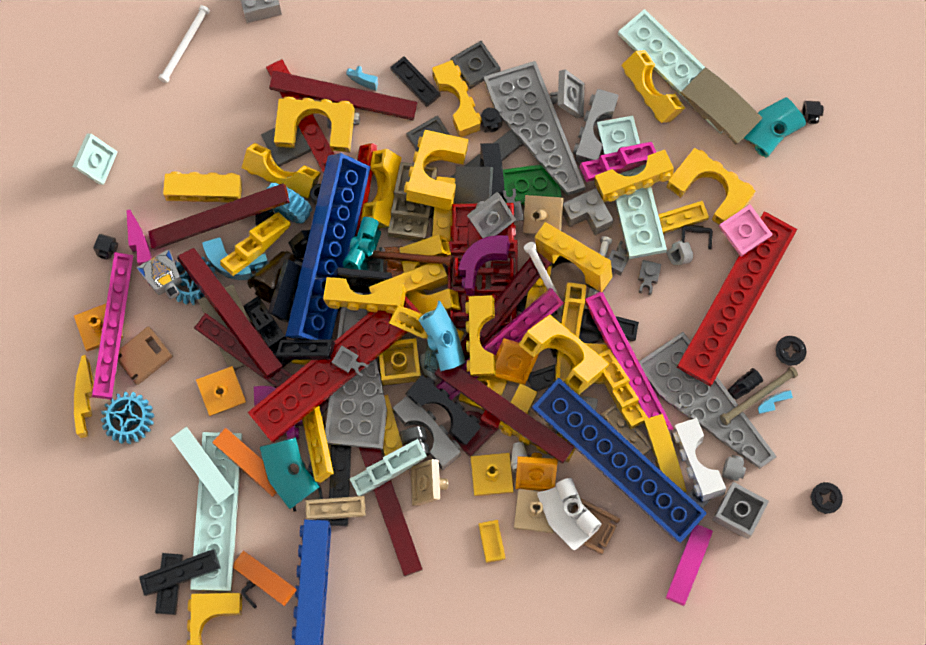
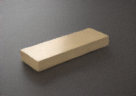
M613 404L601 414L612 427L643 455L652 450L649 441L637 427L629 428L616 404Z
M365 496L305 500L306 520L366 517Z

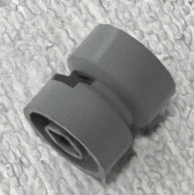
M412 427L401 431L403 444L407 445L418 439L426 456L430 455L429 445L424 442L427 439L425 427Z

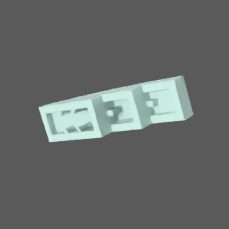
M187 426L170 438L218 504L234 493V490Z
M417 439L386 455L381 461L350 478V481L357 495L363 496L413 467L427 456Z

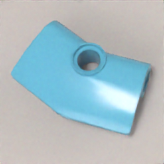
M438 301L436 309L422 315L419 318V322L428 335L429 347L433 351L438 350L436 358L440 371L462 365L466 363L457 329L441 301Z

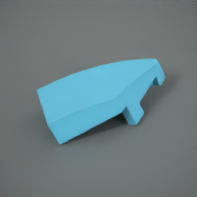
M358 66L356 70L347 69L346 75L353 81L366 88L377 90V76L363 73L361 66Z
M785 390L766 398L758 407L759 414L776 410L774 402L793 398L791 390Z

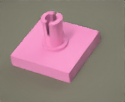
M748 205L718 226L740 257L773 235L751 205Z

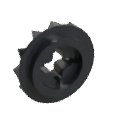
M795 336L781 338L775 348L776 357L779 358L781 363L788 366L800 364L805 359L807 353L804 342ZM792 344V350L796 353H793L790 357L789 352H786L785 350H788Z
M829 482L816 485L810 496L812 505L817 511L824 514L837 511L843 501L840 489ZM831 492L829 497L831 502L827 501L826 503L822 504L823 497L821 495L825 496L826 494Z

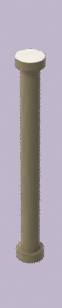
M792 366L789 367L786 373L727 414L723 413L720 415L722 423L728 425L730 420L789 379L797 377V370Z

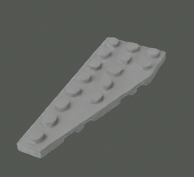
M536 61L484 76V83L492 104L499 112L502 120L568 196L584 191V182Z
M341 307L337 339L365 317L367 310L359 309L354 311L349 310L347 307ZM376 358L368 364L367 369L364 368L360 371L363 374L362 377L356 374L329 397L325 428L327 444L383 450L387 407Z
M684 332L639 361L649 383L659 397L691 420L697 418L702 428L760 469L777 457L744 412L730 420L728 425L722 423L720 415L723 413L727 414L737 407L738 404L718 377H716L710 387L676 368L691 342Z

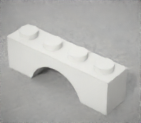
M695 418L676 424L672 437L675 444H679L681 449L679 450L681 460L685 461L688 466L686 472L689 479L694 481L695 485H693L696 496H700L701 501L704 502L724 495L726 487L719 470H711L704 467L696 458L695 450L703 442L704 438L698 419Z

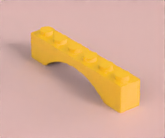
M567 282L564 291L561 324L579 338L587 285ZM557 350L554 381L560 378L564 382L572 369L575 368V365L565 353Z

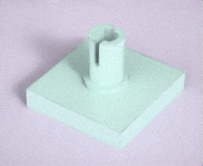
M87 133L72 167L96 183L104 185L118 151L93 134Z

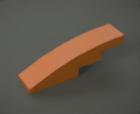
M225 428L212 442L213 445L228 456L249 478L273 497L277 492L268 480L263 460Z
M242 551L233 564V569L283 606L287 604L297 591L296 588L245 551Z

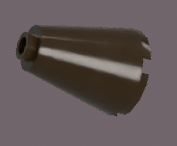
M281 251L250 276L247 281L249 288L253 287L256 290L255 295L268 303H271L284 259L295 262V256L289 251Z

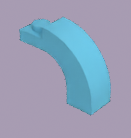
M221 237L202 242L206 256L215 270L230 279L248 280L252 276V271L257 272L268 263L266 254H262L239 273L232 276L220 265V260L228 256Z

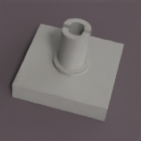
M560 70L558 92L550 93V96H553L550 97L552 104L558 103L559 107L576 118L583 117L585 83L567 70Z
M498 192L485 202H479L476 205V209L467 215L482 239L499 234L516 221Z

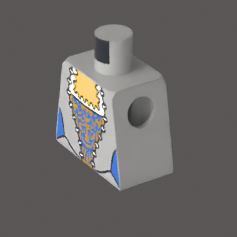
M169 249L136 267L141 276L158 295L166 292L169 299H174L180 294L176 286L181 284L182 280Z

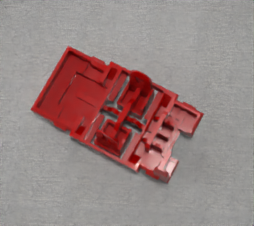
M506 203L514 216V203ZM452 204V226H450V238H452V241L448 242L450 253L455 260L453 263V286H462V277L459 273L460 261L458 259H462L467 249L482 239L467 217L470 212L476 209L477 204ZM514 222L497 234L508 236L509 238L508 258H510V261H491L490 268H486V263L483 264L482 268H479L477 275H482V289L477 290L475 282L474 295H466L465 288L451 287V267H448V289L458 292L461 308L457 312L450 310V318L456 328L466 329V321H469V314H466L465 305L466 302H469V296L492 295L495 301L517 274L518 240H514V237H516V225H514ZM486 275H490V289H486ZM516 307L499 328H504L516 318Z

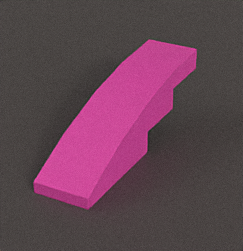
M652 141L622 147L617 152L600 155L596 160L582 162L579 167L585 181L590 182L595 180V175L611 169L619 174L645 165L647 163V156L656 153Z
M126 210L128 245L132 252L137 251V263L140 266L151 260L152 254L137 220L131 210Z
M697 524L691 531L665 597L666 599L682 606L685 605L713 530Z

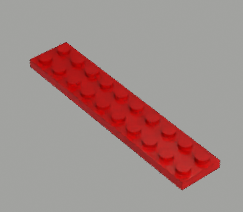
M765 211L760 218L773 235L740 257L739 255L676 367L710 387L797 231L795 227Z
M405 296L404 307L419 312ZM383 310L369 312L334 341L335 346L331 360H311L247 412L272 443L356 375L352 368L347 373L331 363L341 346L357 354L358 358L356 361L358 363L363 362L368 365L407 333V331L389 323L393 314ZM360 366V367L358 368V371L360 372V371H361L362 369H364L365 367H364V366Z

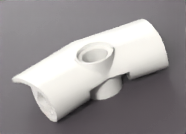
M572 478L561 480L556 483V487L537 493L543 505V511L548 524L573 550L578 549L601 527V522L582 504ZM577 504L579 507L578 511L571 513V507Z

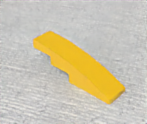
M277 212L250 230L249 237L235 245V251L220 260V265L232 276L236 275L264 253L290 227L291 223Z
M397 305L389 323L423 339H428V335L419 322V318L424 314ZM457 329L459 339L461 340L464 332Z
M610 349L598 354L609 363L601 378L630 429H633L643 424L644 419L648 417L638 403L639 398L629 384L630 379Z
M86 355L81 356L74 390V419L76 434L80 438L88 437L85 418L92 416L89 398L92 397L94 380L90 360Z
M663 414L644 419L643 422L650 439L649 443L657 468L682 491L687 492Z

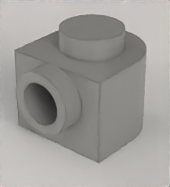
M678 241L672 244V248L666 252L673 265L689 264L693 259V251L689 242L683 243Z
M736 455L728 457L725 460L722 477L738 481L739 478L743 479L746 467H743L744 458Z

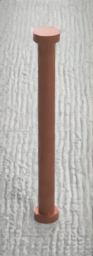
M373 251L371 256H365L367 260L371 258L446 264L447 267H452L454 263L453 255L443 257Z

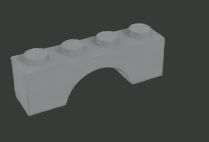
M597 89L596 94L591 95L589 105L592 107L590 111H586L584 117L586 125L585 128L581 127L578 136L581 140L579 144H575L573 154L576 155V162L592 161L600 157L603 144L595 137L593 128L597 122L604 119H612L619 95Z
M407 396L392 408L393 413L405 427L421 425L431 432L434 444L430 451V456L433 460L439 461V467L442 470L461 456L460 445L455 440L451 441L447 436L449 433L444 426L437 425L434 421L436 418L431 411L428 410L426 412L422 406H417Z

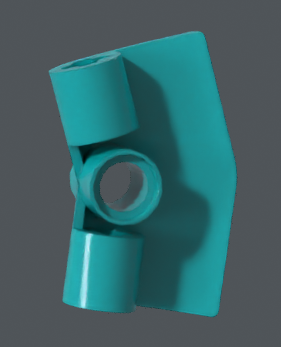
M785 97L759 111L758 114L762 119L743 139L755 144L757 153L768 158L784 137L806 126V121L794 103L788 97ZM774 130H780L781 134L776 133Z
M371 217L362 218L357 236L352 238L350 251L343 261L344 268L366 270L367 261H372V258L367 260L365 256L373 254L381 236V231L377 229L379 222Z
M296 437L260 447L268 480L289 509L320 487L307 471L305 463L301 459ZM292 464L298 465V473H294L291 470Z

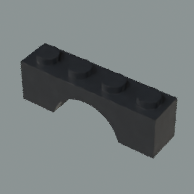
M421 375L405 395L419 407L429 403L442 406L450 416L449 434L463 446L466 445L481 428L478 424L479 420L471 414L468 416L464 412L465 408L460 403L451 401L449 399L450 395L441 388L439 390L434 386L435 381L427 375L426 377Z

